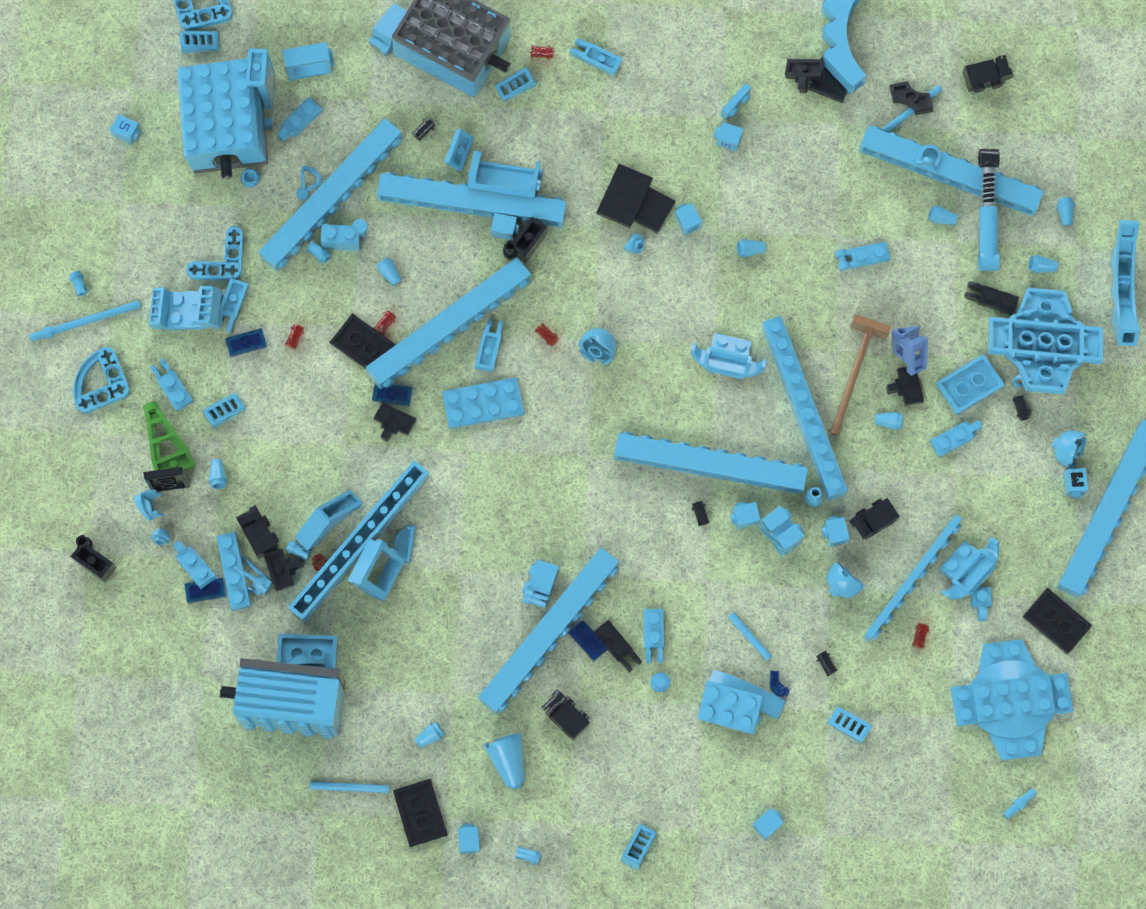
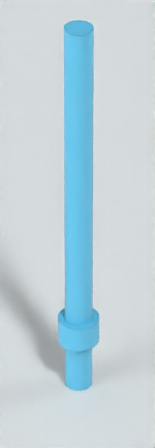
M138 300L58 326L45 327L41 331L29 334L31 342L45 337L48 339L54 337V334L141 308Z

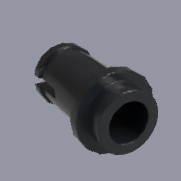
M428 117L423 119L419 127L412 132V135L419 141L430 130H434L435 123Z
M1024 395L1014 397L1012 400L1017 411L1016 417L1020 421L1029 419L1031 411L1028 410Z
M703 501L693 503V508H691L692 511L694 510L698 526L710 523L705 510L706 504Z
M824 651L816 656L818 659L816 661L821 664L828 677L838 671V669L829 657L830 653Z

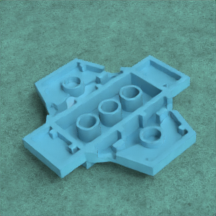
M1027 288L1017 314H1013L1009 319L989 318L988 354L1005 355V359H1009L1015 364L1025 391L1064 395L1073 370L1081 366L1082 363L1102 364L1103 328L1084 326L1080 321L1077 322L1073 319V311L1065 291Z
M1023 640L983 644L979 674L970 685L951 687L956 726L976 724L980 729L988 732L1001 761L1041 756L1046 725L1053 715L1073 712L1067 673L1046 674L1035 665Z

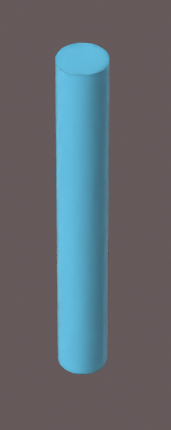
M734 612L731 613L728 618L766 661L770 659L772 655L738 616Z

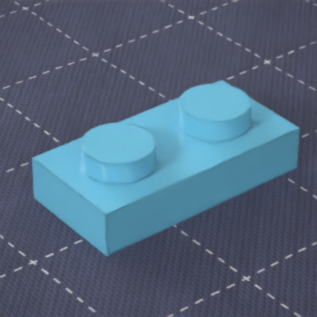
M745 83L721 111V117L725 120L730 116L734 117L739 111L738 107L741 103H747L751 97V87Z
M456 129L444 163L456 171H462L474 137L462 129Z

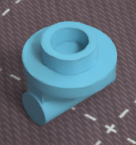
M634 233L623 248L628 252L638 254L644 249L645 240L642 236Z

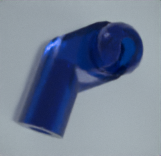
M770 671V690L778 697H787L790 690L779 682L780 672Z

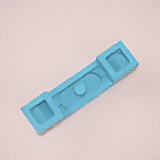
M717 670L713 671L709 680L763 695L764 699L760 712L775 719L779 718L786 702L764 689Z

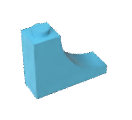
M351 490L317 507L295 538L307 551L321 543L334 527L348 515L359 509L363 503Z

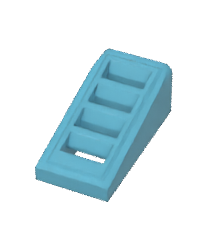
M181 31L180 45L182 53L219 50L218 31ZM209 37H212L213 45H209ZM195 38H197L198 45H194ZM201 38H205V45H202ZM186 39H190V44H187Z
M525 67L496 84L495 87L505 102L535 87L537 83L530 70ZM525 75L529 81L527 83H525L523 79V76ZM517 79L520 80L522 86L519 87L516 82ZM511 82L513 83L514 87L516 88L514 91L512 90V88H511L510 85H509V83H511ZM503 86L507 87L509 94L506 95L502 88Z
M234 393L207 407L202 412L212 428L215 429L246 408L238 395ZM234 400L238 408L235 409L230 401ZM228 404V406L232 410L229 413L224 407V405ZM221 408L225 415L221 416L218 409ZM215 412L218 418L214 419L211 413Z
M838 706L827 722L860 744L872 727V725ZM841 713V714L843 715V717L841 718L840 722L837 724L835 721H836L837 717L839 716V714ZM846 718H849L850 721L844 728L842 725ZM853 722L857 723L853 731H850L849 728ZM859 727H863V730L860 733V735H857L856 732L858 731Z
M639 824L621 857V862L638 870L657 832ZM641 832L650 837L649 840L641 837L639 833ZM635 840H639L640 842L646 844V846L644 847L636 843ZM634 847V848H636V849L642 851V853L640 854V853H638V852L632 850L631 848Z

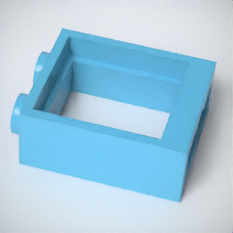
M327 42L282 50L289 81L332 73L331 67L335 66L332 48L327 47Z
M369 539L348 581L371 597L385 601L405 559L399 556V551L393 548L389 549L386 542L380 539L377 541ZM380 552H382L390 559L375 586L367 578Z

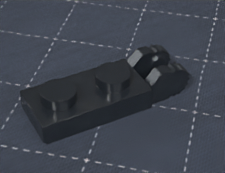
M973 281L968 282V288L981 293L978 296L971 292H965L964 297L966 299L1009 315L1014 314L1019 296L985 285L982 286Z
M609 620L593 632L615 660L620 662L629 673L632 671V667L624 657L629 654L637 665L642 663L633 651V648Z

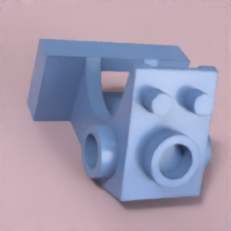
M919 326L892 330L891 346L893 353L907 364V372L911 376L927 369L928 338L924 335L919 337Z

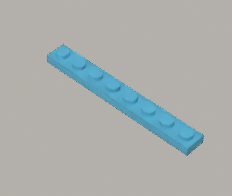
M955 514L865 633L863 638L869 642L872 638L874 640L877 639L882 632L879 629L881 625L889 623L893 617L891 612L894 608L898 610L904 603L903 596L906 593L911 594L916 587L914 584L916 579L919 578L921 580L928 571L925 569L928 563L933 564L938 558L937 551L940 548L944 550L950 542L947 539L950 534L953 533L955 535L960 529L961 525L959 522L962 518Z

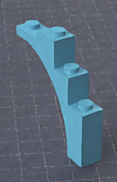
M824 0L822 3V14L830 22L823 27L822 39L831 47L823 54L824 66L852 94L865 84L867 76L854 60L847 39V24L860 0Z
M1119 220L1115 248L1112 249L1110 260L1113 274L1111 296L1114 304L1111 322L1117 344L1121 346H1137L1140 332L1134 291L1135 252L1140 225L1139 221Z

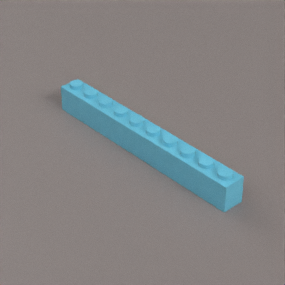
M384 118L258 251L260 258L276 271L279 268L283 269L288 264V259L301 250V245L305 241L308 242L314 236L313 232L318 227L322 228V224L327 222V217L330 214L334 215L338 211L339 205L343 200L346 202L351 197L352 191L356 187L362 186L365 181L364 178L368 174L371 175L377 169L376 165L380 161L384 162L393 147L397 148L401 144L402 132Z
M868 125L859 148L860 152L983 198L981 195L983 194L981 190L983 188L981 185L983 183L981 180L983 178L981 175L982 169L978 165L970 164L966 159L954 158L947 152L941 153V161L937 170L925 164H918L916 159L921 148L924 146L917 144L912 139L906 140L896 133H888L882 131L880 127ZM926 149L923 152L922 160L924 157H928L936 162L937 152L933 149ZM996 172L994 174L996 176L994 178V181H996L994 183V186H996L994 188V191H996L994 193L996 197L994 202L1034 216L1044 191L1035 185H1027L1019 179H1011L1005 177L1000 172Z
M391 172L380 174L377 191L379 201L494 218V213L517 217V221L526 223L531 217H534L546 226L563 228L566 201L558 197L549 199L544 198L542 195H535V198L471 189L468 188V184L464 183L456 185L449 181L436 182L430 178L416 179L411 175L402 177Z
M516 257L366 366L367 374L380 390L384 387H390L397 377L405 376L412 366L420 365L427 355L435 354L442 344L450 343L454 340L456 334L468 330L471 323L483 319L486 312L498 308L501 301L512 298L516 290L527 287L530 283L531 273Z
M778 316L763 321L762 331L827 502L843 497L848 491L782 317Z
M1142 419L1138 424L1056 587L1075 598H1078L1081 594L1085 595L1089 588L1087 582L1089 578H1093L1098 568L1095 566L1098 561L1101 562L1106 554L1104 548L1106 544L1110 545L1114 538L1112 532L1114 528L1118 529L1121 524L1122 518L1120 516L1123 511L1126 512L1131 502L1128 500L1131 495L1134 496L1137 492L1139 478L1143 479L1146 474V420Z
M631 432L618 433L614 453L615 460L802 494L804 491L808 468H804L802 464L793 463L788 465L781 460H773L772 462L760 456H755L754 458L747 457L744 453L729 454L728 451L723 449L713 451L709 450L706 446H698L697 448L685 442L675 444L671 443L672 441L668 439H660L659 441L647 435L638 437L634 436Z
M416 461L409 465L288 606L289 611L304 624L355 566L368 540L376 541L430 478L429 472Z
M602 548L596 552L478 696V700L495 714L499 711L502 713L508 707L509 703L507 701L511 696L514 698L522 689L519 686L523 681L528 682L534 674L532 670L544 663L546 660L544 656L548 651L552 652L557 647L558 642L556 641L559 637H565L571 629L569 625L573 621L577 622L583 614L581 610L593 603L595 600L593 596L597 591L602 592L606 587L607 583L605 581L608 577L613 578L619 570L617 567L619 561Z

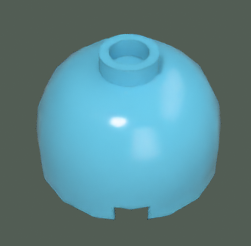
M593 328L586 331L578 343V346L581 348L579 352L585 359L595 363L594 359L603 362L602 365L609 364L617 351V342L614 336L608 330L602 328Z
M1070 430L1065 431L1059 438L1054 439L1052 448L1055 449V458L1061 465L1070 469L1077 467L1078 463H1075V460L1079 455L1082 457L1087 438H1084L1086 433Z
M835 561L827 572L826 582L830 587L828 591L836 598L838 596L852 598L865 587L858 578H855L839 562Z

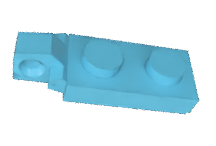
M308 97L281 125L282 129L277 133L278 138L284 142L289 136H298L323 109Z
M979 420L972 424H969L967 421L938 435L929 442L938 457H941L972 441L976 437L975 432L983 426Z
M180 540L173 544L175 551L178 553L176 555L178 563L200 589L216 579V575L190 546L186 548Z

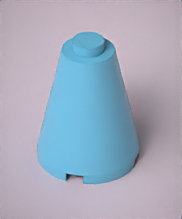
M521 733L494 739L495 742L484 743V749L505 786L511 787V790L522 787V783L525 782Z

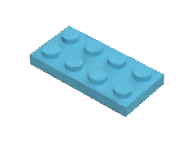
M517 377L442 391L449 429L524 415Z

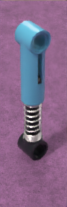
M979 149L978 166L982 169L981 175L983 176L981 179L983 181L981 184L983 186L981 189L983 191V194H981L983 196L981 200L983 203L979 207V271L999 270L998 207L996 202H994V198H996L994 196V193H996L994 191V188H996L994 186V183H996L994 181V178H996L994 174H996V168L999 167L1000 163L999 149Z

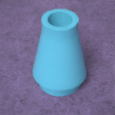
M1073 198L1058 199V204L1056 205L1062 226L1073 225L1075 208Z
M937 205L931 207L928 220L932 221V223L955 225L958 215Z
M746 239L737 242L738 256L743 258L765 253L766 251L765 242Z
M1036 254L1030 257L1028 268L1033 273L1056 272L1058 261H1053Z
M389 257L376 265L377 271L392 286L402 280L393 260H390Z
M899 412L876 413L875 425L896 431L897 429H902L903 414H899Z
M214 459L211 461L209 484L213 489L225 488L228 479L222 460Z
M818 487L807 490L804 494L805 503L810 507L819 506L823 501L821 490Z
M434 722L433 724L430 723L414 740L422 748L441 740L445 733L440 725Z

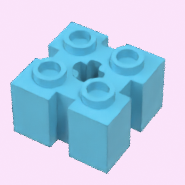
M780 505L761 520L759 528L773 543L779 554L784 557L801 544L804 538V531L799 524H793L790 520L792 518L790 512L786 508L783 509Z

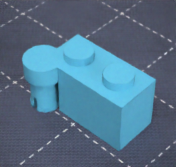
M393 3L373 27V36L370 37L369 44L377 47L381 53L388 56L393 49L392 34L407 11Z
M357 219L353 222L352 226L322 224V248L360 251V237L363 239L367 236L368 227L366 221Z
M538 559L535 564H531L528 573L531 575L529 582L524 584L522 593L525 594L522 603L528 605L531 603L545 609L559 571V566Z

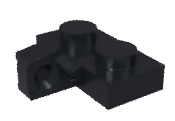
M787 59L785 77L786 79H795V83H798L799 93H807L808 83H812V79H823L825 62L823 59Z
M907 367L898 368L896 370L898 379H895V383L887 384V394L898 393V396L903 397L904 406L923 403L924 399L918 373L911 376L907 372Z
M384 402L381 403L373 418L382 424L381 428L384 430L380 437L386 442L389 441L392 433L397 435L400 432L408 436L416 422L415 417Z
M282 548L263 555L276 592L295 586L292 576L296 574L295 570L304 567L301 558L292 561L290 557L285 558Z

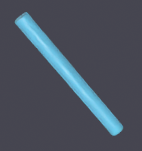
M937 85L929 91L931 99L939 94L942 88ZM910 107L883 127L882 131L888 133L911 116L914 113Z
M311 781L310 789L389 793L390 785Z

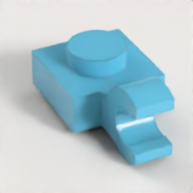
M979 587L971 595V608H977L978 621H986V608H991L992 606L991 587Z

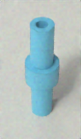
M1031 788L1022 797H1018L1013 801V805L1003 813V816L1008 820L1018 810L1022 811L1027 806L1026 803L1037 792Z

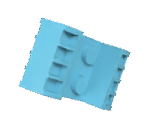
M200 286L199 291L170 292L164 287L153 288L149 326L152 329L201 330L218 327L222 290L213 286Z

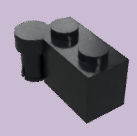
M1002 55L1003 58L1001 56L996 57V62L992 59L966 65L962 73L968 92L980 93L990 87L997 89L1002 87L1006 80L1013 78L1014 74L1012 68L1009 67L1007 56Z
M531 217L516 237L515 242L512 240L506 241L503 248L504 257L508 260H513L517 257L526 263L547 235V226Z
M888 497L884 500L881 498L871 504L873 507L868 510L865 508L861 509L855 514L856 516L849 520L852 527H855L862 537V540L869 539L899 520L900 516Z
M256 505L250 507L249 511L236 516L258 559L264 557L263 555L279 549L276 544L280 542L275 532L271 533L268 526H270L266 515L261 516Z
M85 535L78 536L76 538L77 548L70 557L75 563L106 583L117 567L113 562L93 549V542L90 538L85 537Z
M556 689L551 694L552 697L541 708L574 741L590 725L588 721L590 717L583 710L579 712L574 707L576 705L569 696L565 697Z

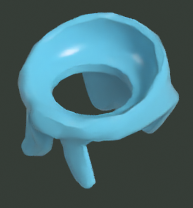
M155 489L143 491L133 497L137 508L149 521L164 516L163 513H158L157 510L154 511L152 500L162 495L161 492L157 493Z

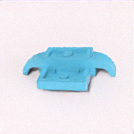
M718 333L714 334L712 346H708L707 351L699 349L696 343H693L691 348L693 358L699 365L706 368V371L738 379L760 374L765 369L767 362L764 359L761 362L751 361L752 357L748 355L752 341Z
M990 537L985 550L983 548L977 550L964 541L939 568L940 572L950 578L953 584L948 590H943L941 593L952 600L964 598L969 594L972 595L996 569L999 558V541Z

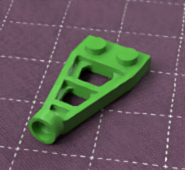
M154 401L145 404L143 410L146 415L151 461L154 469L162 470L183 467L184 471L194 468L195 464L189 449L164 417L158 403ZM163 423L168 433L156 438L153 427L156 424ZM170 440L176 446L177 452L163 458L160 456L159 445L161 442Z

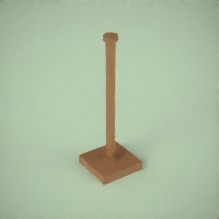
M857 314L854 315L850 328L861 331L864 335L832 429L828 431V433L835 436L840 435L839 429L871 336L886 340L891 329L889 325Z

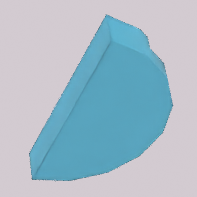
M407 526L397 533L394 539V549L400 552L399 556L404 558L405 563L408 564L411 561L416 526Z
M299 656L286 661L288 664L305 666L326 665L325 658L322 656L314 658V656Z

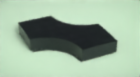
M908 81L889 85L893 104L907 105L913 110L915 116L933 112L930 93L915 91L911 88Z

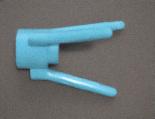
M241 554L244 562L260 576L255 577L236 565L234 569L254 581L252 586L255 588L248 587L249 592H253L258 596L261 593L266 595L272 585V581L269 580L270 577L265 575L249 559Z

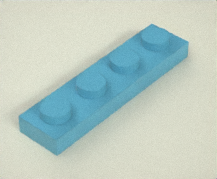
M231 532L216 536L231 610L236 611L251 607L246 577L234 569L236 565L244 570L237 533Z

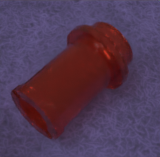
M550 45L548 47L531 46V57L547 58V60L553 59L554 47H550Z
M388 310L386 313H382L383 317L374 326V329L377 331L383 326L379 331L382 335H384L392 322L395 323L396 316Z
M541 323V327L538 326L535 332L546 341V345L554 346L559 340L558 334L553 333L544 323Z
M294 324L293 327H290L291 332L285 343L287 347L296 349L301 335L305 333L302 326Z
M322 554L314 555L312 559L314 569L319 571L327 562V559Z
M917 623V626L914 627L916 631L912 646L924 649L927 632H930L928 625Z

